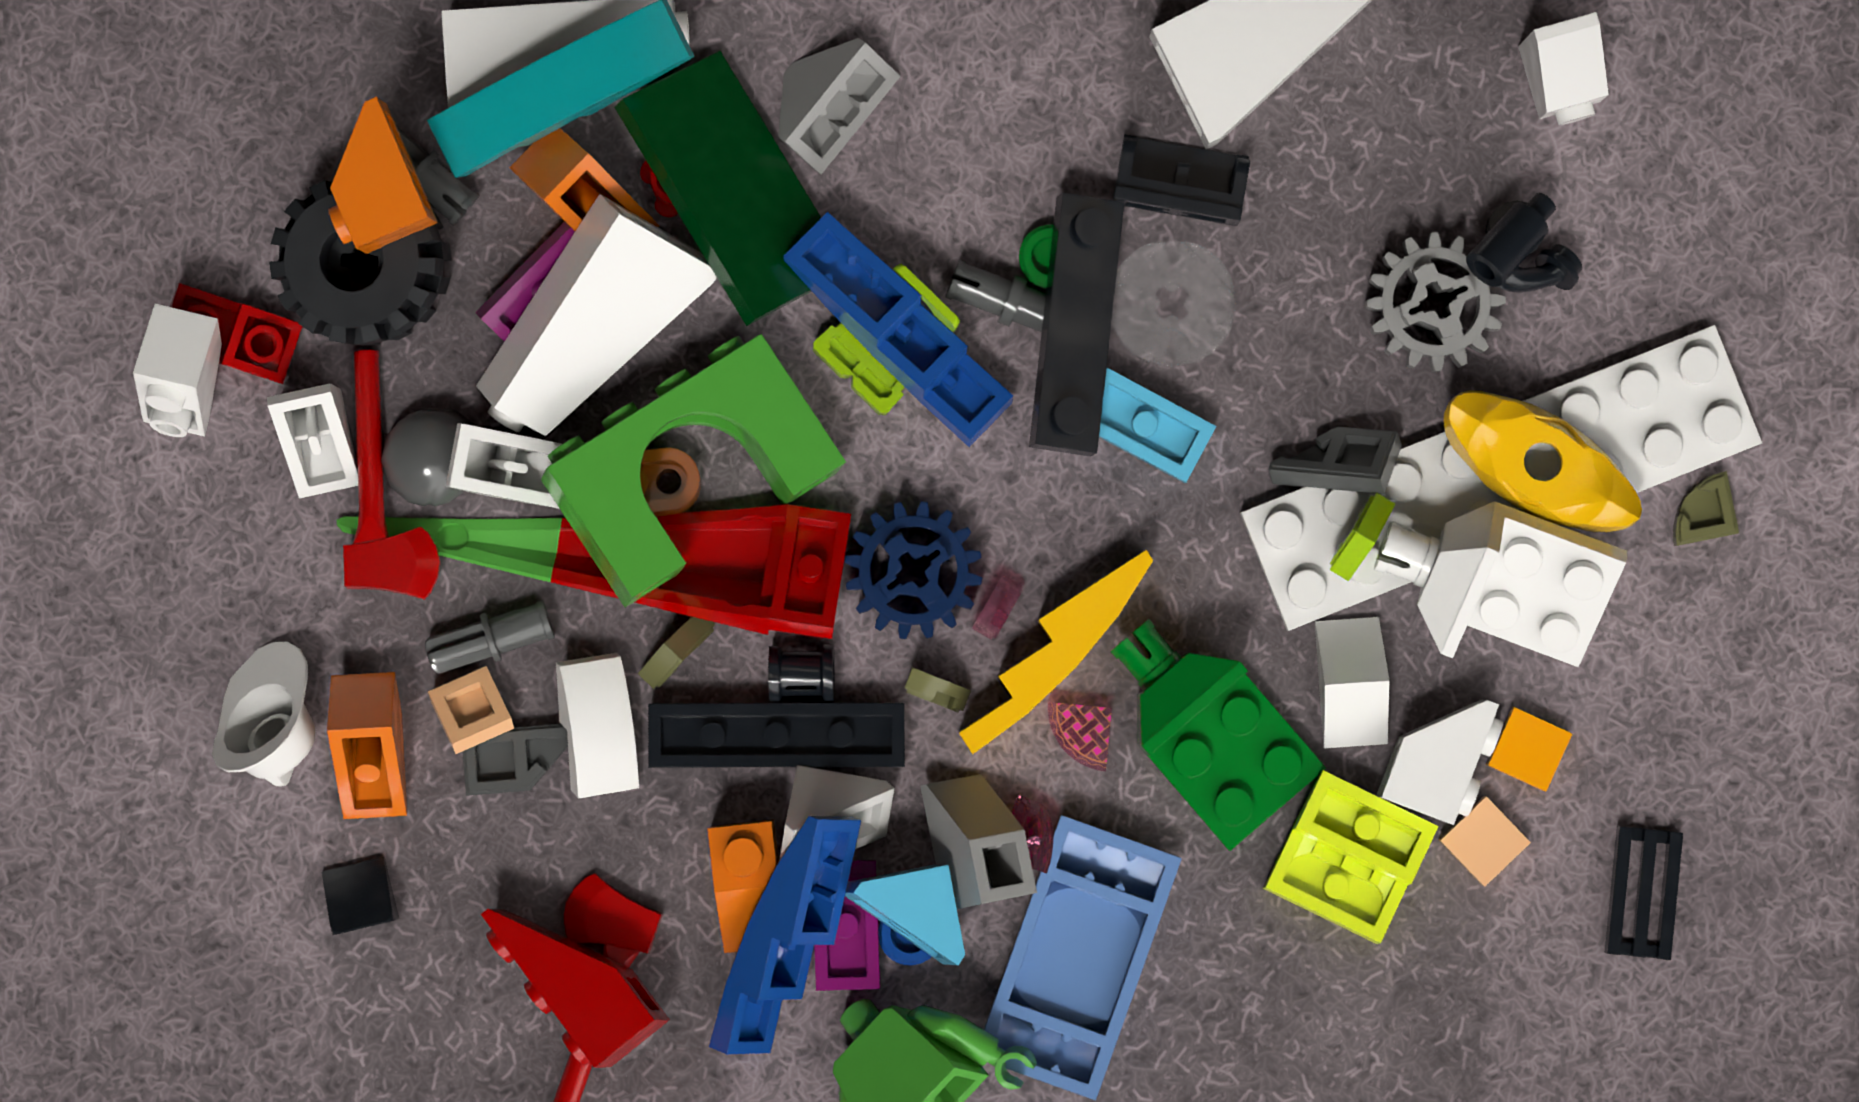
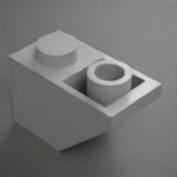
M982 774L920 786L936 865H949L957 909L1037 893L1025 830Z

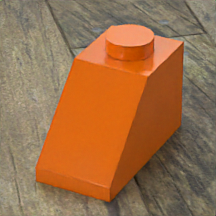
M377 96L365 101L330 187L337 205L328 208V211L342 243L347 244L353 241L356 249L368 254L438 222L388 105Z
M561 128L534 142L509 167L574 231L577 230L599 194L659 227L656 221L604 168Z
M395 672L331 675L327 734L343 819L407 816L402 710Z
M774 819L716 825L707 828L714 893L724 953L738 952L747 925L779 863Z

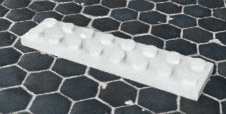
M1715 325L1523 401L1553 413L1589 437L1612 459L1637 493L1762 444ZM1445 432L1400 450L1385 494H1380L1394 502L1395 506L1376 543L1349 581L1330 571L1332 565L1329 563L1341 542H1344L1358 519V514L1371 495L1374 496L1376 493L1304 487L1243 511L1240 515L1287 631H1290L1411 583V581L1393 574L1374 570L1383 539L1388 537L1386 533L1391 522L1398 523L1405 529L1429 538L1432 536L1439 539L1446 522L1494 501L1522 512L1525 511L1512 505L1489 489L1455 452ZM1534 444L1525 454V469L1536 480H1550L1558 473L1560 468V456L1557 450L1549 444Z

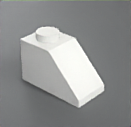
M1596 12L1534 29L1518 46L1539 119L1556 115L1558 125H1565L1595 115L1593 104L1601 102L1609 95L1601 29Z

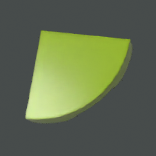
M1377 492L1374 496L1371 495L1358 514V519L1344 542H1341L1329 563L1332 565L1330 571L1347 581L1351 579L1376 543L1395 506L1394 502Z

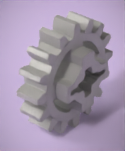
M1432 232L1428 235L1426 248L1420 249L1418 244L1410 237L1402 242L1405 258L1401 260L1397 255L1387 252L1381 260L1390 271L1387 276L1372 274L1369 278L1368 283L1374 288L1381 290L1380 297H1374L1364 302L1365 309L1380 312L1381 320L1377 321L1369 330L1372 335L1387 332L1392 338L1384 350L1388 356L1400 348L1408 351L1406 357L1407 368L1413 369L1422 357H1426L1429 359L1432 373H1438L1442 371L1444 357L1450 356L1452 362L1460 368L1468 364L1465 351L1467 346L1479 353H1483L1488 349L1489 346L1482 337L1481 332L1483 330L1493 332L1500 330L1502 323L1495 317L1490 316V309L1504 305L1506 297L1499 294H1490L1489 285L1480 281L1470 271L1466 263L1467 256L1462 254L1464 238L1458 236L1448 248L1441 247L1438 232ZM1431 261L1451 264L1461 270L1466 276L1456 280L1440 274L1435 264L1431 263ZM1407 271V277L1412 286L1407 301L1393 308V295L1396 284L1402 274ZM1431 286L1435 294L1446 292L1448 295L1457 290L1461 291V294L1451 299L1450 303L1443 308L1445 318L1440 319L1435 311L1426 313L1421 311L1414 315L1409 314V311L1418 307L1420 302L1428 296L1426 287ZM1476 298L1477 306L1474 320L1468 331L1463 334V327L1459 320L1465 302ZM1415 325L1431 331L1439 345H1430L1417 341L1403 329Z

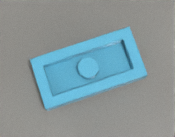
M1106 368L1099 438L1186 483L1216 426L1115 371Z

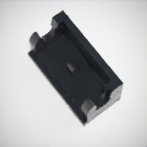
M1124 134L1112 201L1124 202L1125 207L1237 226L1242 215L1250 167L1249 156L1232 155Z

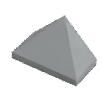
M859 38L794 61L784 72L778 137L810 167L822 175L901 76L866 42Z

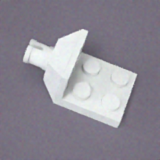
M1494 501L1446 522L1439 539L1432 536L1429 538L1405 529L1398 523L1391 522L1386 533L1388 537L1383 539L1374 570L1393 574L1421 587L1417 605L1440 654L1453 658L1466 627L1470 626L1579 667L1624 569L1627 551Z

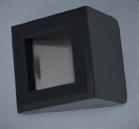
M385 857L322 872L332 936L399 919Z

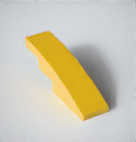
M1147 550L1037 620L1051 642L998 676L1011 696L1009 700L958 732L972 754L1026 716L1079 665L1119 616L1152 564L1153 559Z

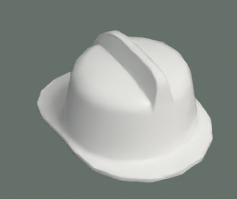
M271 642L258 648L230 678L224 695L218 732L212 751L217 767L226 772L246 771L257 778L266 779L279 787L286 786L289 783L294 767L308 755L316 735L314 722L304 704L308 665L300 648L289 642Z

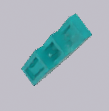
M658 0L540 58L433 116L427 122L454 177H465L517 147L531 145L578 117L594 114L695 56L668 1Z

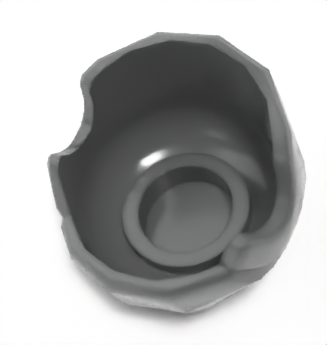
M431 407L418 410L401 419L387 434L381 460L383 470L391 489L407 502L420 506L432 505L436 507L454 500L464 492L463 490L446 487V480L457 423L476 425L457 410Z

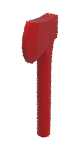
M355 351L354 376L359 517L353 543L351 545H343L344 587L347 589L389 591L425 600L432 593L439 577L441 562L438 548L430 534L421 526L389 537L384 513L383 465L381 462L382 425L379 351Z
M594 873L581 881L573 889L566 901L564 912L565 932L568 939L576 943L604 944V956L630 968L640 952L650 953L663 914L628 898ZM570 1052L553 1102H580L593 1065L590 1062L587 1065L581 1064Z

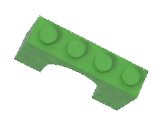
M762 334L746 344L740 336L734 337L708 355L712 363L709 367L693 377L687 369L681 370L655 388L659 398L640 410H638L634 402L621 407L601 422L606 431L587 443H584L580 435L560 445L547 456L552 464L546 468L541 478L542 483L625 608L678 575L686 565L685 560L650 509L641 487L640 468L644 451L661 434L687 425L709 426L725 432L737 440L748 452L782 505L790 504L837 474L846 463Z

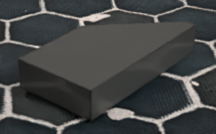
M1337 426L1315 438L1317 445L1291 459H1285L1281 456L1272 461L1268 468L1273 484L1385 494L1402 445L1397 431Z
M562 724L517 727L463 751L466 796L532 790L567 749V730Z

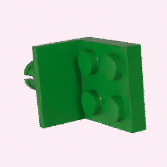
M1148 618L1131 632L1148 651V659L1139 652L1128 638H1124L1110 651L1138 681L1137 684L1142 689L1137 694V745L1227 850L1231 851L1314 780L1326 767L1246 675L1248 670L1240 661L1193 653H1185L1181 656L1170 647Z

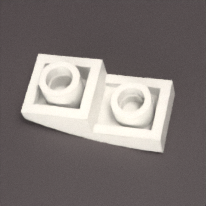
M618 653L556 662L559 722L567 730L571 791L579 799L639 788L633 719L621 656Z

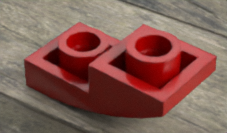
M177 283L170 307L218 319L222 342L219 364L279 384L284 383L302 326L298 324L299 322Z

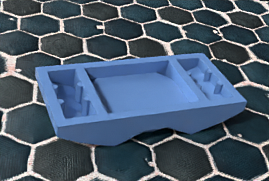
M1060 815L1048 847V854L1046 852L1047 860L1043 872L1039 871L1035 883L1037 893L1031 894L984 1030L999 1039L997 1046L1001 1049L1006 1050L1012 1046H1023L1034 1054L1037 1061L1033 1069L1025 1066L1018 1059H1009L1006 1061V1069L1096 1101L1182 858Z

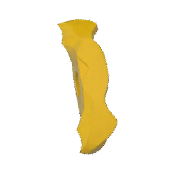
M1464 391L1449 401L1444 412L1443 422L1445 434L1450 445L1489 489L1512 505L1546 521L1589 532L1623 530L1632 526L1640 519L1642 513L1641 500L1626 476L1596 443L1564 419L1536 405L1483 391ZM1537 443L1551 445L1560 456L1561 463L1558 473L1547 481L1534 479L1527 473L1524 466L1526 452Z

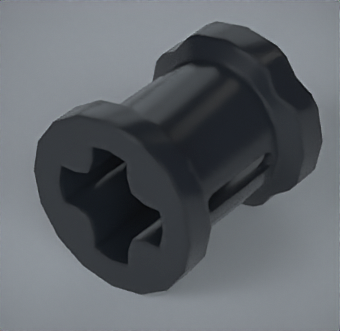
M824 645L821 651H782L779 646H769V700L771 702L781 701L783 696H822L824 702H834V645Z

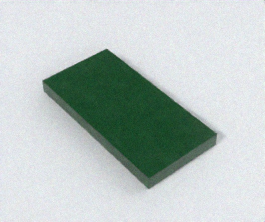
M721 51L623 98L614 106L746 326L812 292L783 259L784 255L821 219V216Z

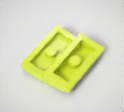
M1323 770L1304 803L1263 889L1375 944H1380L1408 885L1412 884L1439 826Z

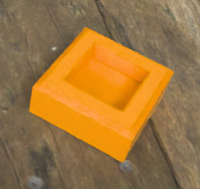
M1512 707L1501 730L1495 749L1486 765L1546 792L1571 739L1572 733Z

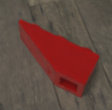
M488 908L481 914L491 928L486 933L489 943L507 963L515 960L529 979L524 984V989L528 996L542 1012L549 1014L552 1011L567 1030L561 1036L564 1044L581 1064L587 1065L590 1062L594 1068L612 1067L670 1020L633 969L505 909Z

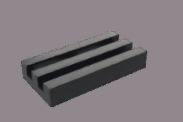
M1617 826L1604 953L1671 960L1683 833ZM1631 840L1642 841L1633 940L1630 943L1621 941ZM1657 843L1666 844L1657 943L1656 945L1647 944L1656 846Z

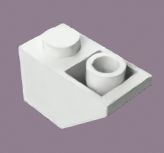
M159 304L154 305L133 376L143 422L149 423L157 432L172 437H184L187 435V432L205 437L222 346L217 318Z
M1479 700L1399 736L1376 796L1452 825L1455 824L1458 814L1467 817L1475 803L1481 784L1480 780L1472 778L1481 754L1488 757L1491 756L1503 727V721L1494 718L1499 704L1488 700Z

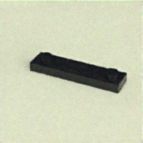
M1062 193L1056 197L1029 441L1030 448L1090 457L1097 454L1124 202Z
M905 703L648 704V768L797 767V765L805 767H905Z

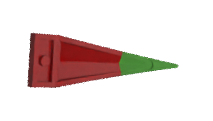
M787 504L686 512L656 517L685 560L686 565L678 575L634 603L765 635L769 634V630L828 639L833 638L851 522L850 513ZM343 516L336 520L337 526L342 532L356 534L358 517ZM385 517L389 537L421 526L430 534L438 548L439 556L619 599L566 518L439 519Z

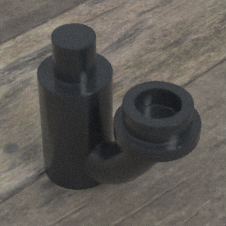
M1536 193L1527 204L1521 202L1514 203L1466 257V263L1470 271L1480 281L1489 286L1499 287L1514 293L1530 292L1551 286L1570 290L1579 280L1578 274L1582 271V263L1569 248L1555 244L1550 249H1544L1535 258L1536 267H1519L1522 261L1548 234L1549 229L1546 220L1556 210V206L1551 198L1543 193Z

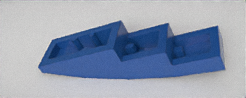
M828 212L784 255L783 260L845 328L922 405L968 447L1012 404L1013 395L967 355L968 346L921 305L922 295Z
M808 816L776 866L747 925L725 984L709 1044L710 1048L727 1055L771 1053L782 1000L803 998L814 945H834L861 820L854 817Z

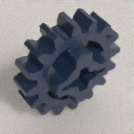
M921 501L916 516H907L905 508L899 502L894 504L895 519L886 522L876 512L870 516L876 529L872 536L862 532H855L853 538L864 549L861 555L846 556L845 563L851 567L858 568L859 577L853 578L845 584L847 590H863L866 596L856 607L859 614L868 612L873 608L880 613L875 624L877 630H883L892 620L899 623L898 632L900 639H907L911 625H920L923 634L928 639L933 637V622L941 619L951 629L957 625L955 617L951 612L956 605L965 609H972L974 603L964 594L965 587L982 585L983 578L976 574L968 573V564L978 561L982 556L980 551H965L962 543L972 533L968 527L960 529L955 533L948 528L953 514L949 510L942 513L936 521L929 518L928 502ZM922 528L934 532L940 538L928 546L911 544L905 540L899 530ZM881 544L889 555L887 576L873 585L870 574L871 561L877 547ZM936 551L940 553L938 557L931 561V566L925 571L926 578L929 581L925 586L918 588L911 581L904 585L899 584L892 590H888V586L897 580L896 576L903 570L899 561L903 555L909 553L913 559L918 560L923 556L927 558ZM955 556L957 578L954 588L947 598L938 585L939 571L943 563ZM899 595L920 598L929 611L920 614H907L899 612L887 604Z

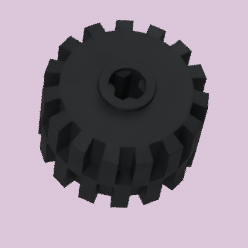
M324 180L309 187L312 194L305 200L295 198L284 211L291 217L285 229L275 227L271 244L279 246L278 261L269 262L271 279L280 280L284 292L277 296L285 310L296 312L301 317L298 324L312 334H322L329 337V341L345 344L381 345L380 342L387 340L398 341L412 334L410 328L418 322L427 323L437 311L432 306L438 294L446 295L450 278L443 277L444 261H452L450 244L444 243L441 240L438 230L444 227L436 213L433 212L438 222L437 224L368 253L378 256L379 263L377 269H367L365 279H363V271L359 268H354L352 260L354 255H363L364 252L356 249L353 241L347 244L342 243L329 215L328 208L337 205L330 189L332 182Z

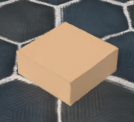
M487 666L428 691L431 703L455 754L514 729L512 718Z
M1483 796L1472 807L1467 817L1463 816L1439 839L1450 853L1484 887L1531 843L1487 796Z

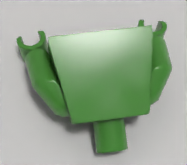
M862 999L849 1006L841 1016V1025L854 1042L834 1062L833 1074L840 1087L838 1093L839 1102H964L989 1076L982 1067L986 1063L995 1067L997 1081L1004 1088L1011 1090L1021 1088L1024 1082L1007 1071L1006 1061L1018 1059L1025 1066L1033 1069L1037 1061L1034 1054L1026 1047L1012 1046L1006 1050L1001 1049L997 1046L999 1041L997 1037L958 1014L926 1005L918 1006L912 1010L891 1005L880 1013L870 999Z

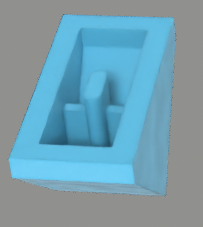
M929 865L848 882L845 897L940 963L956 966L960 964L965 956L949 865Z

